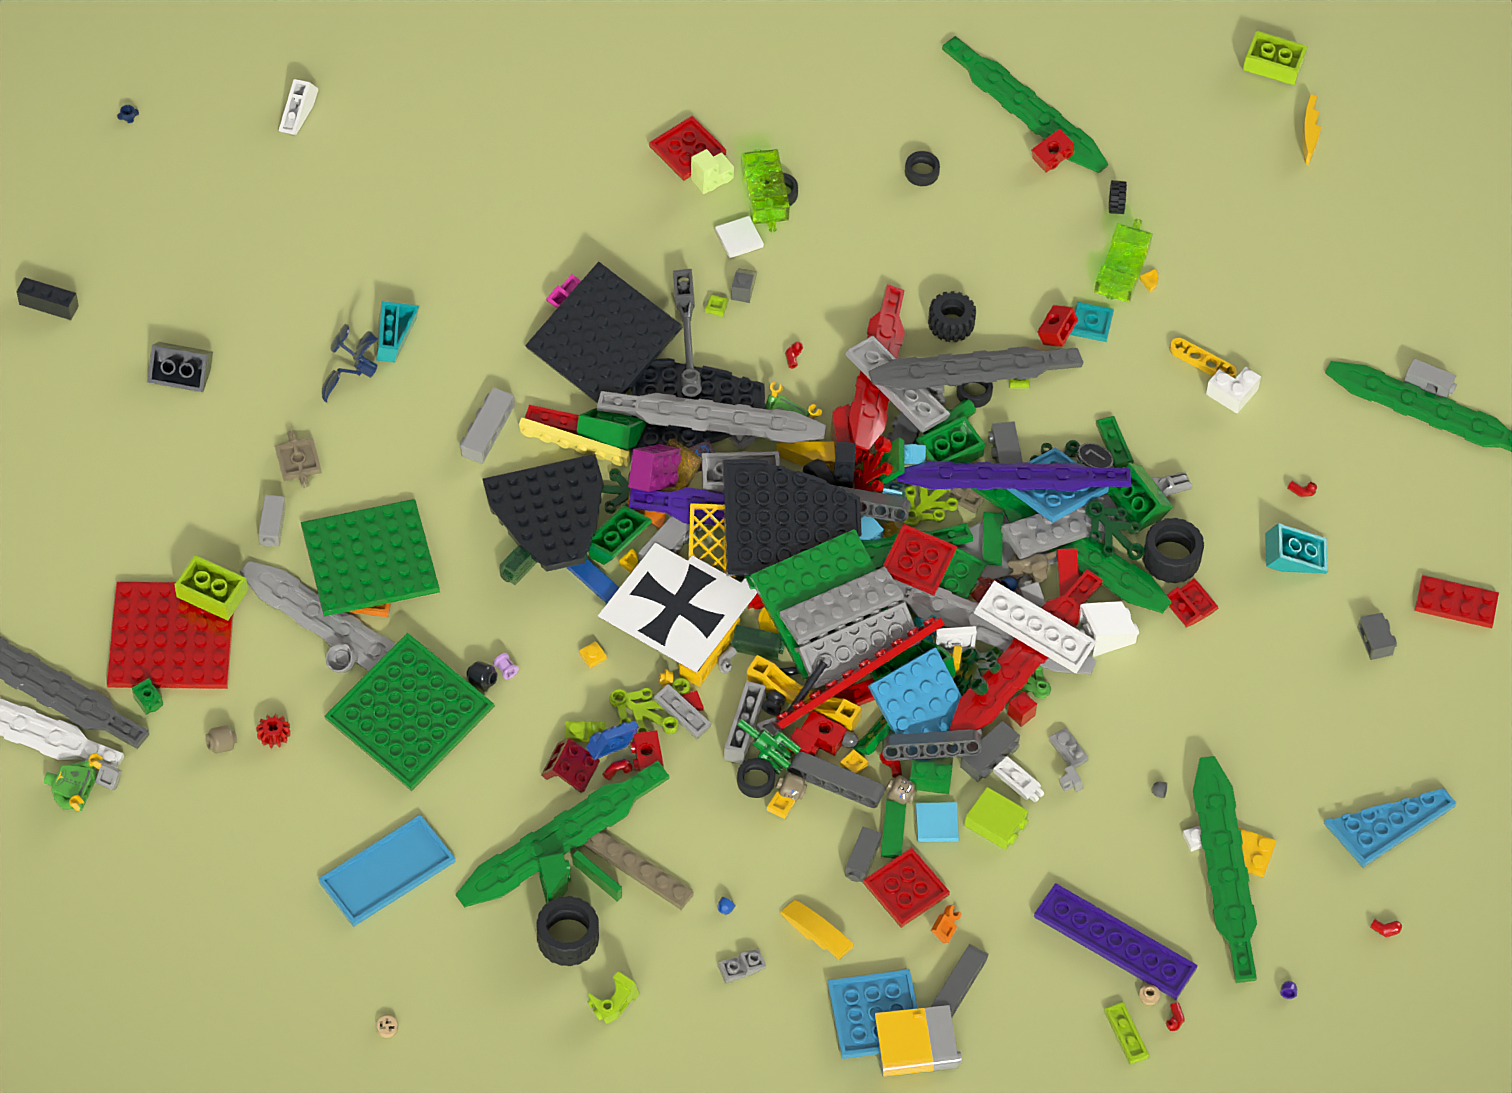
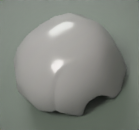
M344 643L333 645L326 654V665L336 673H346L352 669L356 661L355 652L349 645Z

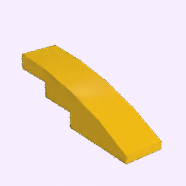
M1313 94L1309 98L1302 132L1305 164L1308 165L1321 132V126L1316 125L1320 111L1314 110L1318 96Z
M797 900L792 901L780 912L808 940L812 939L823 950L827 949L838 960L854 947V944L838 929Z

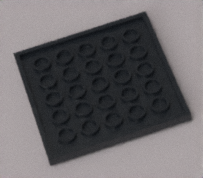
M598 261L528 341L525 347L598 404L601 391L626 394L683 326Z

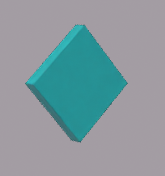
M1077 302L1075 314L1078 321L1070 335L1107 342L1114 309Z

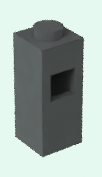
M862 827L847 863L845 877H848L851 881L863 883V880L867 878L881 844L882 833Z

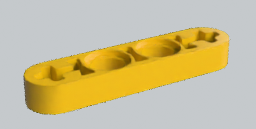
M1175 338L1171 341L1170 352L1175 357L1211 376H1214L1219 367H1222L1220 368L1221 371L1225 373L1230 372L1228 375L1235 379L1237 371L1232 364L1185 339ZM1197 353L1200 357L1194 359L1190 354ZM1214 362L1216 366L1208 367L1206 363Z

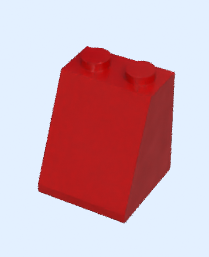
M849 404L837 407L832 412L831 438L834 441L835 450L836 442L853 443L848 420L851 407ZM855 447V466L862 462V455L866 452Z

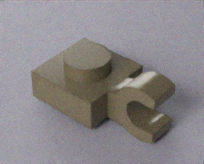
M954 488L950 490L951 493L949 495L950 498L959 500V506L974 514L985 499L971 490V488H967L966 491L961 488Z

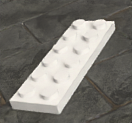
M996 581L993 582L974 611V614L1076 674L1097 642Z

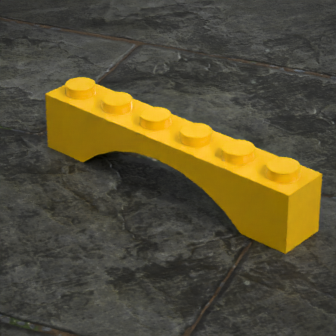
M758 655L747 669V681L765 685L766 692L775 691L782 694L786 699L785 702L792 704L803 688L802 685L788 677L774 663ZM810 690L803 701L808 700L810 698L809 695L814 691ZM831 697L808 713L810 714L812 711L821 713L828 719L843 724L847 731L853 732L861 719L862 708L845 699Z

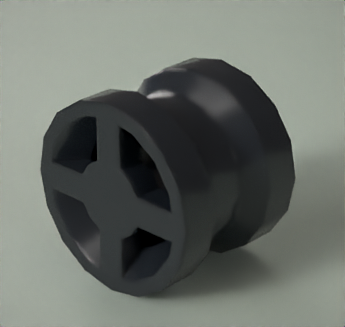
M769 691L766 695L767 700L762 704V709L770 715L777 716L781 713V706L785 704L786 699L778 692Z

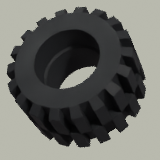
M946 291L943 292V295L938 294L936 299L933 298L929 307L928 324L929 329L933 330L932 334L934 336L938 335V339H946V342H950V340L958 342V339L962 341L965 339V336L969 337L975 326L976 306H974L973 300H969V296H963L961 292L955 293V291L947 293ZM953 314L957 315L960 318L951 319L947 318L945 315Z

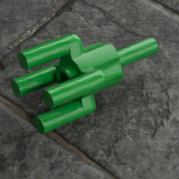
M742 718L737 723L740 728L754 738L752 745L761 751L758 754V758L768 761L778 775L783 770L780 765L787 769L791 764L788 760L793 753L786 747L795 754L801 749L800 746L782 732L776 733L775 736L766 729L758 732Z

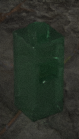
M517 546L499 565L500 576L505 582L516 585L532 569L536 562L527 551L524 552Z
M736 625L732 647L737 652L753 656L758 655L778 661L779 655L784 653L785 644L778 633Z

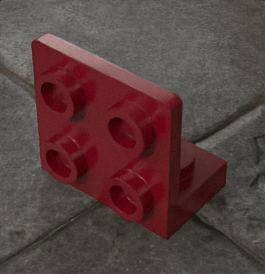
M567 738L557 743L541 776L547 780L558 776L582 793L585 791L600 760H594L586 749L572 739Z

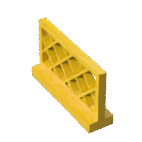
M690 504L689 559L692 555L696 557L693 554V549L700 545L706 553L699 559L702 560L709 555L715 561L711 566L715 567L718 564L723 569V573L727 575L725 536L718 541L712 534L718 527L725 532V527L722 525L724 518L719 522L712 515L717 510H724V505ZM694 509H702L707 515L699 521L694 516ZM709 517L716 523L710 531L702 524ZM699 526L706 532L700 540L693 534V531ZM708 536L716 542L709 550L701 543ZM718 545L724 551V555L719 559L711 553Z

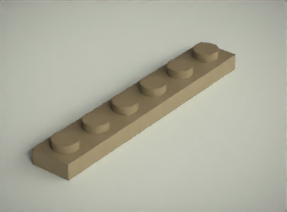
M602 831L588 839V842L583 845L680 910L693 897L694 892Z

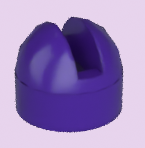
M1293 981L1284 982L1281 986V996L1286 999L1295 998L1297 996L1296 984Z

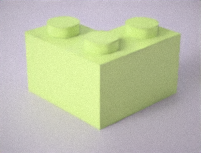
M706 149L691 157V180L703 194L715 190L718 186L728 183L734 178V166L722 152L713 157Z

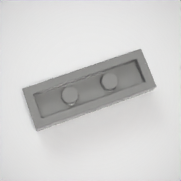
M669 684L654 696V700L666 712L675 717L678 723L696 739L711 727V723Z

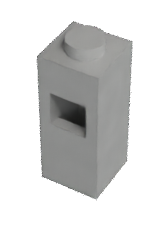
M1415 358L1407 371L1404 381L1405 383L1409 382L1419 386L1422 390L1446 398L1449 393L1453 395L1457 386L1454 383L1456 375Z
M265 495L259 529L260 545L267 547L280 546L286 510L284 496Z

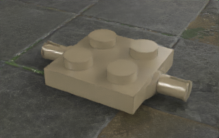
M292 430V435L291 431H288L289 441L275 446L283 481L300 479L301 487L305 488V485L306 487L309 486L308 476L322 473L313 438L297 439L294 430Z

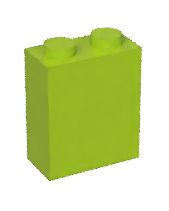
M987 787L966 815L964 826L1006 850L1010 844L1014 845L1019 836L1018 832L1027 827L1029 811Z

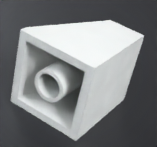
M1122 601L1080 605L1077 627L1079 631L1097 641L1090 652L1092 657L1136 643L1139 630L1137 625L1133 624L1128 608H1125Z

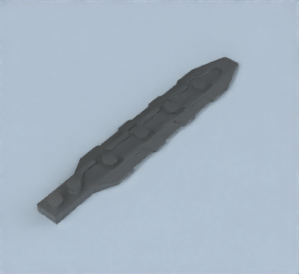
M1014 347L999 351L987 352L982 350L967 354L952 355L950 353L940 354L935 357L897 358L869 370L868 373L874 385L902 390L926 389L931 386L962 385V383H989L1004 379L1037 378L1048 370L1082 367L1084 362L1078 348L1042 351L1029 347Z
M0 637V679L4 680L5 684L25 692L35 698L40 704L47 708H53L84 729L106 731L136 749L150 735L147 729L117 713L106 696L93 689L90 690L72 680V677L62 671H56L42 663L39 658L19 650Z

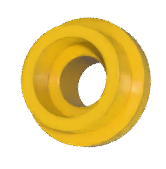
M664 669L663 673L660 672L658 684H661L662 689L667 684L672 686L673 672Z

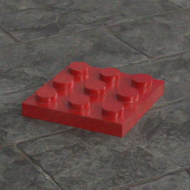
M693 116L649 142V147L683 181L691 177V157L706 149L713 157L721 152L723 155H726V149Z
M903 524L883 567L887 569L893 579L935 596L957 550V546Z
M910 848L863 880L866 888L901 928L950 895V891L913 848Z

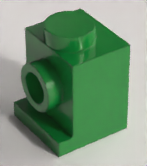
M149 678L132 687L133 698L146 715L156 712L163 706L162 697Z

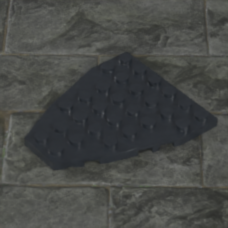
M671 358L655 359L631 387V395L633 396L661 393L675 395L679 398L705 399L716 403L749 405L752 408L766 409L764 383L751 381L744 376L739 378L733 376L732 372L704 365L702 368L694 366V369L700 373L701 392L692 397L684 395L682 392L681 374L686 370V363H677L675 359ZM647 423L637 445L632 447V455L633 449L658 444L681 448V454L733 435L725 432L699 431L688 427Z
M596 454L482 479L491 513L498 517L499 523L506 527L508 534L524 552L527 551L532 559L539 563L546 572L586 562L587 552L591 548L592 537L595 536L597 531L599 506L604 488Z
M723 459L722 475L727 576H750L853 529L861 537L860 497L853 493H847L840 487L826 483L827 481L822 478L800 471H792L786 469L785 466L767 463L768 461L763 459Z

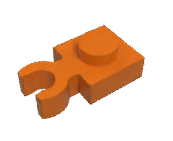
M954 905L946 906L944 914H939L931 929L933 934L942 943H949L957 929L954 922L961 917V912L953 913Z

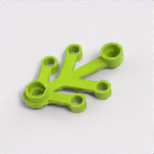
M909 486L905 489L904 495L910 501L911 508L904 524L914 527L920 521L942 522L945 518V512L941 509L954 511L957 509L958 501L955 498H948L947 501H936L946 491L950 492L951 489H936L928 496V488L920 487V504L915 508L914 498L916 497V489ZM926 509H937L934 513H923Z
M646 687L640 691L630 693L623 689H616L610 694L609 702L618 709L620 724L632 722L627 716L626 708L633 711L635 721L639 726L637 733L649 731L645 727L643 717L660 725L667 734H673L678 730V720L675 717L668 716L663 718L650 711V709L655 708L664 710L655 700L650 701L653 697V691L650 688ZM640 698H641L643 701H647V702H642V703H638V704H637V703L633 702L632 700H636V699H640Z

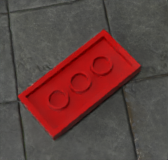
M1422 575L1415 611L1492 629L1499 592Z

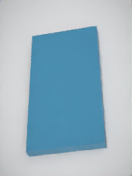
M419 815L318 880L319 884L354 927L456 861L455 857L424 818Z

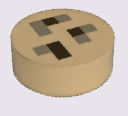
M383 1016L377 1021V1032L380 1036L390 1038L397 1033L398 1023L394 1017Z

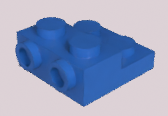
M636 721L624 722L618 727L613 726L602 733L597 732L590 737L586 748L594 760L627 748L639 726Z

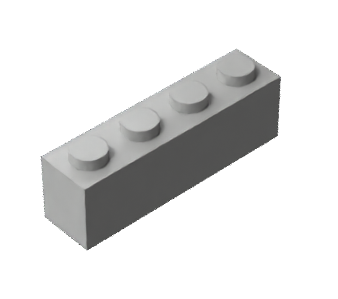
M493 387L491 393L486 395L483 407L477 411L475 422L470 424L466 438L463 437L460 442L462 457L481 464L484 463L515 407L513 394Z
M671 516L638 552V563H640L655 543L679 555L683 545L689 543L690 524L682 523ZM700 526L697 527V528L693 531V534H694L696 531H700L702 528H701Z
M746 681L725 745L724 760L739 764L745 761L752 736L740 728L737 723L742 718L755 728L765 699V685Z

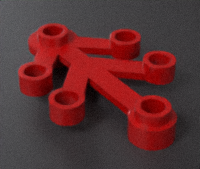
M884 436L878 437L874 445L875 450H877L875 457L874 454L868 451L862 455L863 470L856 469L854 472V489L870 492L876 491L878 493L883 490L884 483L876 478L882 474L889 475L892 472L893 466L887 462H884L879 468L877 466L883 454L889 452L892 448V443L888 438Z

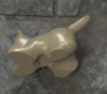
M1057 550L1045 555L1034 554L1023 559H1019L1014 552L1013 557L1008 561V567L1012 569L1008 573V577L1019 579L1029 575L1034 583L1045 581L1048 577V561L1057 556Z

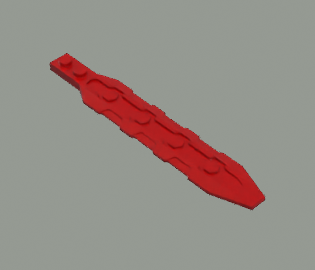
M887 284L884 290L881 309L869 320L867 339L874 336L897 359L905 334L899 316L905 290ZM860 370L856 379V392L854 401L851 403L848 420L853 443H856L855 447L868 451L885 430L889 398L876 385L872 384L871 380Z
M1087 569L1065 595L1047 601L1041 609L1075 628L1079 621L1080 605L1087 602L1101 586L1103 580ZM1014 638L1011 645L997 658L1001 669L995 674L988 670L982 676L988 683L989 690L982 696L977 695L969 688L960 698L949 731H977L992 723L1003 711L1005 704L1018 690L1024 687L1028 682V678L1049 657Z

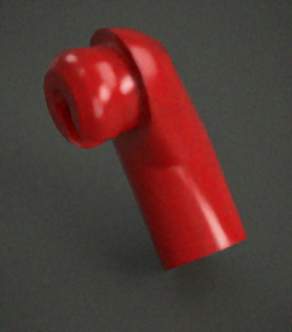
M799 341L792 344L785 352L788 366L791 369L798 366L796 358L801 353V350H803V344Z
M1375 919L1370 928L1384 937H1390L1401 932L1402 924L1399 921L1383 924Z
M1179 1002L1170 1005L1173 1016L1170 1020L1166 1021V1026L1170 1031H1177L1185 1021Z

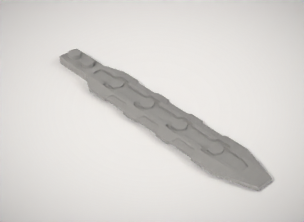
M601 391L597 404V411L633 415L649 424L674 425L699 431L725 432L735 436H754L786 443L824 439L827 425L797 412L759 409L741 404L730 405L705 399H686L661 393L633 396Z
M249 561L240 570V573L247 579V583L259 599L274 609L281 610L293 618L297 624L311 630L326 640V643L330 646L339 643L349 645L355 652L357 664L368 671L395 645L394 642L385 636L379 635L363 625L362 621L353 615H348L344 612L324 617L318 594L282 569Z
M894 579L904 594V599L898 602H905L913 613L922 620L928 619L930 615H935L937 618L942 619L945 624L943 626L947 628L976 626L977 640L995 646L1003 652L1011 645L1012 640L1015 638L974 614L975 609L979 605L976 601L971 602L940 587L935 596ZM1088 655L1077 674L1091 675L1096 660ZM1050 658L1040 665L1054 672L1074 673Z

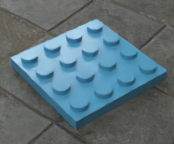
M1056 447L1029 461L1031 464L1076 463ZM1088 487L1077 491H1056L1055 489L1007 490L1053 523L1108 492L1109 487Z
M936 647L868 685L893 734L949 731L959 700L962 697Z
M910 969L828 980V990L842 1059L881 1054L875 1013L918 1009Z

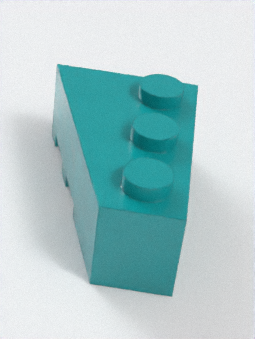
M382 301L379 313L376 361L396 362L417 319L419 305Z

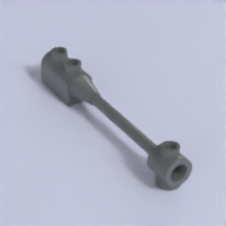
M692 269L674 270L675 302L683 322L686 370L681 374L682 392L684 395L692 397L701 392L700 373L694 369L690 322L693 309L695 308ZM683 277L689 279L687 282L679 281V279Z

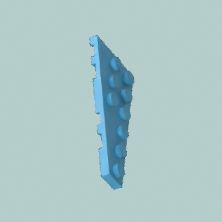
M1442 788L1423 793L1419 797L1401 799L1400 802H1390L1363 809L1355 814H1344L1340 818L1325 819L1324 824L1362 867H1365L1454 808L1456 802Z

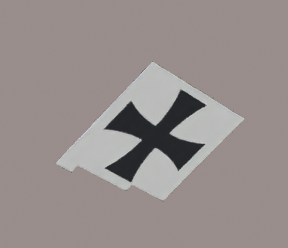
M655 543L598 617L697 672L757 594L756 589L749 588L746 577L741 583L693 555L687 561Z

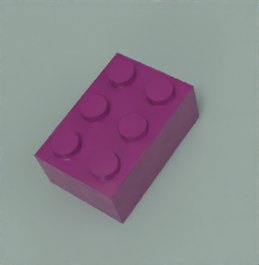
M658 444L633 449L628 487L650 492L676 486L679 478L677 472L678 465L681 462V448Z

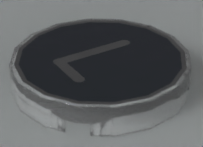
M1095 443L1080 445L1075 454L1078 458V464L1091 468H1111L1114 463L1111 453L1106 448Z

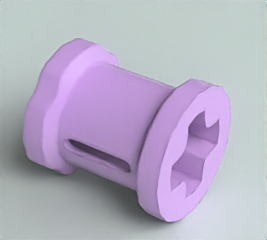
M507 653L500 654L493 661L495 667H498L503 673L504 679L512 678L519 671L518 666L510 661Z

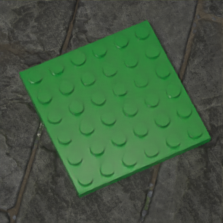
M415 499L301 522L324 617L440 593V587Z
M855 529L750 575L757 593L803 680L809 678L799 652L795 651V648L800 645L797 644L780 618V612L876 571Z
M406 633L324 717L410 791H413L495 705L409 633Z

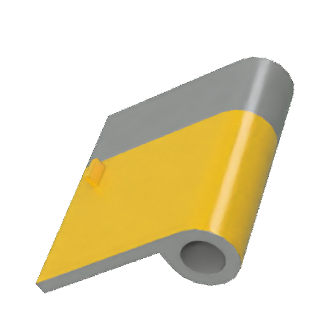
M950 1005L875 1013L883 1077L957 1069L958 1064H962L961 1052L957 1051Z

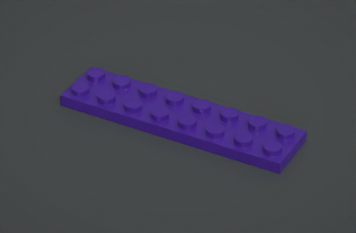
M1056 883L1034 913V918L1149 985L1156 986L1161 992L1177 1000L1197 970L1198 965Z

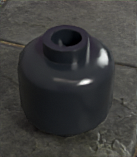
M476 661L467 670L468 681L472 686L488 689L497 681L498 674L495 667L491 664Z

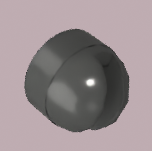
M847 731L842 745L852 748L858 743V737L855 733Z
M1159 781L1154 783L1152 793L1156 797L1165 798L1167 782Z

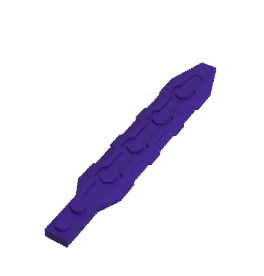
M930 461L904 467L905 472L897 477L899 482L928 489H1055L1056 491H1077L1088 487H1131L1130 468H1091L1076 463L1031 464L1030 462H1016L1015 464L992 462L954 463L950 461Z
M687 487L670 493L661 491L647 492L631 488L629 508L667 513L682 523L690 524V504L724 505L723 494ZM694 509V516L699 521L707 515L702 509ZM717 510L712 515L720 522L724 518V510ZM710 517L702 523L716 525Z

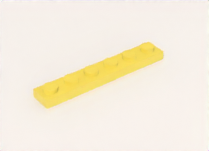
M525 418L520 420V432L527 437L534 436L546 443L553 442L565 449H575L581 454H596L597 459H606L618 466L629 465V451Z

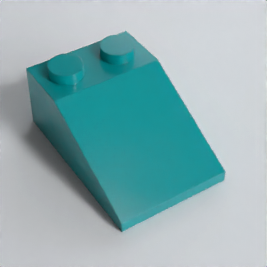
M1279 523L1265 533L1266 567L1281 572L1321 574L1328 572L1327 538Z

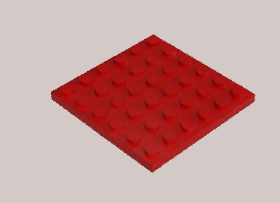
M116 582L107 687L132 688L149 678L155 688L228 689L234 613L229 620H225L177 598L176 582Z

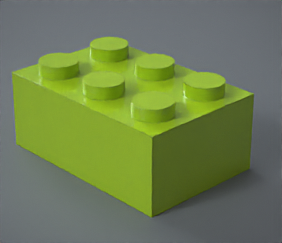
M1256 30L1245 58L1243 70L1295 86L1308 46Z
M195 555L175 583L177 598L225 620H229L248 592V585L245 577Z

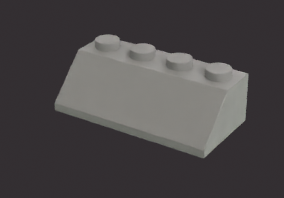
M779 452L702 453V489L707 492L723 494V459H763L768 461L767 463L779 466Z

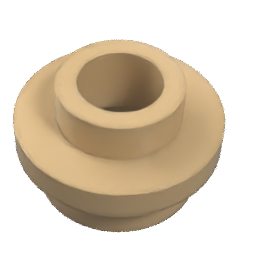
M1145 985L1140 989L1139 997L1144 1004L1153 1005L1159 1001L1160 991L1154 985ZM1147 992H1151L1154 995L1149 996L1147 995Z

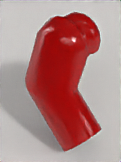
M1291 481L1287 489L1299 497H1308L1316 493L1317 485L1310 482L1307 486L1302 487Z
M881 752L879 758L883 764L891 768L892 777L896 778L898 775H902L900 760H887Z
M627 759L615 761L610 764L602 775L605 779L610 780L620 770H623L624 773H629L633 766Z

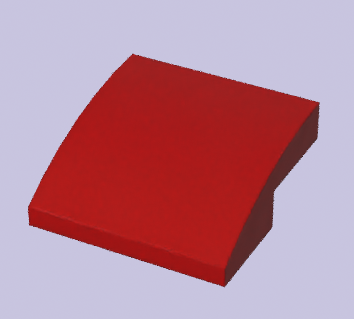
M1195 578L1181 588L1176 587L1166 595L1171 601L1169 608L1185 627L1201 621L1219 609L1218 605Z

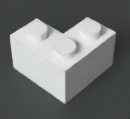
M1245 367L1234 379L1219 369L1209 380L1206 395L1233 412L1238 413L1259 389L1261 376Z

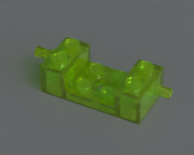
M756 149L753 152L742 153L741 169L749 193L751 220L753 224L768 223L769 232H772V228L773 232H776L775 222L789 221L790 210L778 149L763 151L760 149L757 151ZM768 180L770 183L763 184L761 181Z
M1135 219L1132 227L1117 223L1104 265H1101L1096 279L1094 293L1104 295L1107 299L1110 298V300L1118 299L1130 303L1150 250L1153 233L1140 230L1142 224L1140 219L1139 222L1138 219ZM1124 265L1127 269L1122 270L1118 266Z

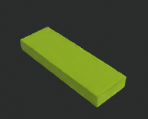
M1121 1002L1105 1008L1104 1013L1129 1065L1149 1058V1053L1125 1003Z

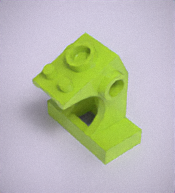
M619 971L613 977L616 991L610 999L600 1000L588 993L590 1000L587 1003L591 1009L596 1008L593 1010L595 1016L599 1021L603 1019L606 1025L618 1019L632 999L635 1001L639 996L635 982Z

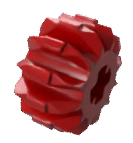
M275 713L271 718L267 714L266 720L260 719V725H257L256 731L258 732L257 738L261 740L263 746L269 744V747L272 749L276 744L280 748L281 742L287 743V737H290L291 731L289 730L290 724L285 721L284 716L278 718V715Z

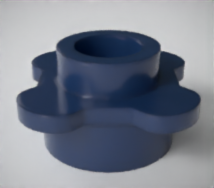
M124 105L121 107L120 113L117 114V118L125 120L127 123H133L135 116L139 115V111L131 105Z

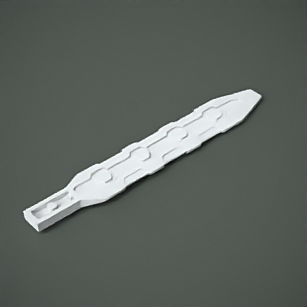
M0 698V736H3L8 741L39 750L40 753L57 760L79 759L85 761L89 759L91 754L97 753L103 758L98 761L100 764L107 763L118 768L124 759L123 753L88 740L77 726L61 720H54L36 713V710L26 706L21 707Z

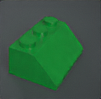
M597 408L579 415L577 435L628 451L637 445L647 422L624 414L597 411Z
M965 416L916 439L917 445H926V462L950 461L954 463H971L984 455L985 443Z
M1129 463L1125 468H1130L1131 487H1109L1107 494L1118 508L1126 509L1127 516L1125 518L1129 523L1135 521L1140 524L1141 528L1139 531L1162 520L1173 508V505L1142 465Z
M623 505L592 537L591 548L588 551L590 558L603 565L607 564L651 524L652 519Z

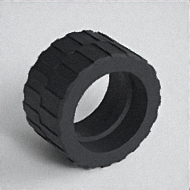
M1165 518L1156 522V524L1150 527L1146 535L1142 558L1146 570L1156 579L1166 583L1184 582L1192 578L1199 569L1204 549V538L1200 530L1194 524L1184 519ZM1165 542H1175L1184 546L1190 555L1181 559H1172L1161 554L1157 546Z
M561 896L557 899H552L542 907L538 914L536 928L537 943L543 956L549 959L550 962L560 966L579 965L587 961L595 953L599 943V919L595 909L587 901L573 896ZM562 920L578 921L587 929V933L581 939L570 943L555 940L548 931L555 923Z

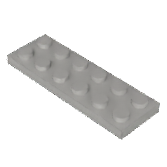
M874 336L851 347L845 354L869 379V370L895 359ZM876 385L922 433L946 420L950 415L926 389L902 390Z
M1103 495L1093 500L1101 502L1104 507L1111 508ZM1086 505L1053 523L1039 513L1003 525L1001 532L1019 559H1023L1087 537L1091 532V518L1086 515ZM1106 516L1111 521H1119L1114 516ZM1099 521V532L1104 531V525Z
M883 567L780 612V618L799 645L805 640L815 638L819 634L831 631L858 617L868 615L872 611L884 608L895 601H900L904 599V594L887 569Z

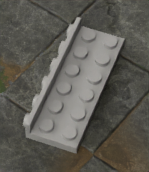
M895 601L882 611L879 608L872 611L868 617L863 618L861 616L854 619L852 624L847 626L842 624L831 633L826 631L819 634L815 640L810 641L808 639L801 642L800 646L795 648V651L799 652L809 677L821 660L828 664L813 688L816 689L833 679L841 678V674L849 669L854 670L859 667L858 663L866 658L870 660L875 657L874 653L881 648H889L893 640L899 637L901 639L906 637L907 632L915 627L906 603ZM921 640L918 641L917 643H915V644L912 645V646H915V645L921 643Z

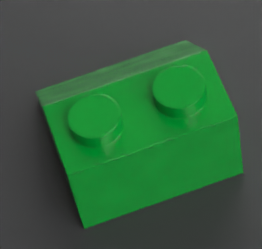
M953 758L913 759L910 781L915 783L917 791L949 794Z
M563 853L539 858V878L546 904L552 899L564 896L568 890V882L571 881L569 873L571 869L569 860L564 859Z

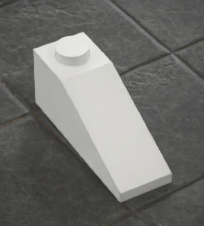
M293 80L279 132L297 135L314 106L318 92L316 86L310 82Z

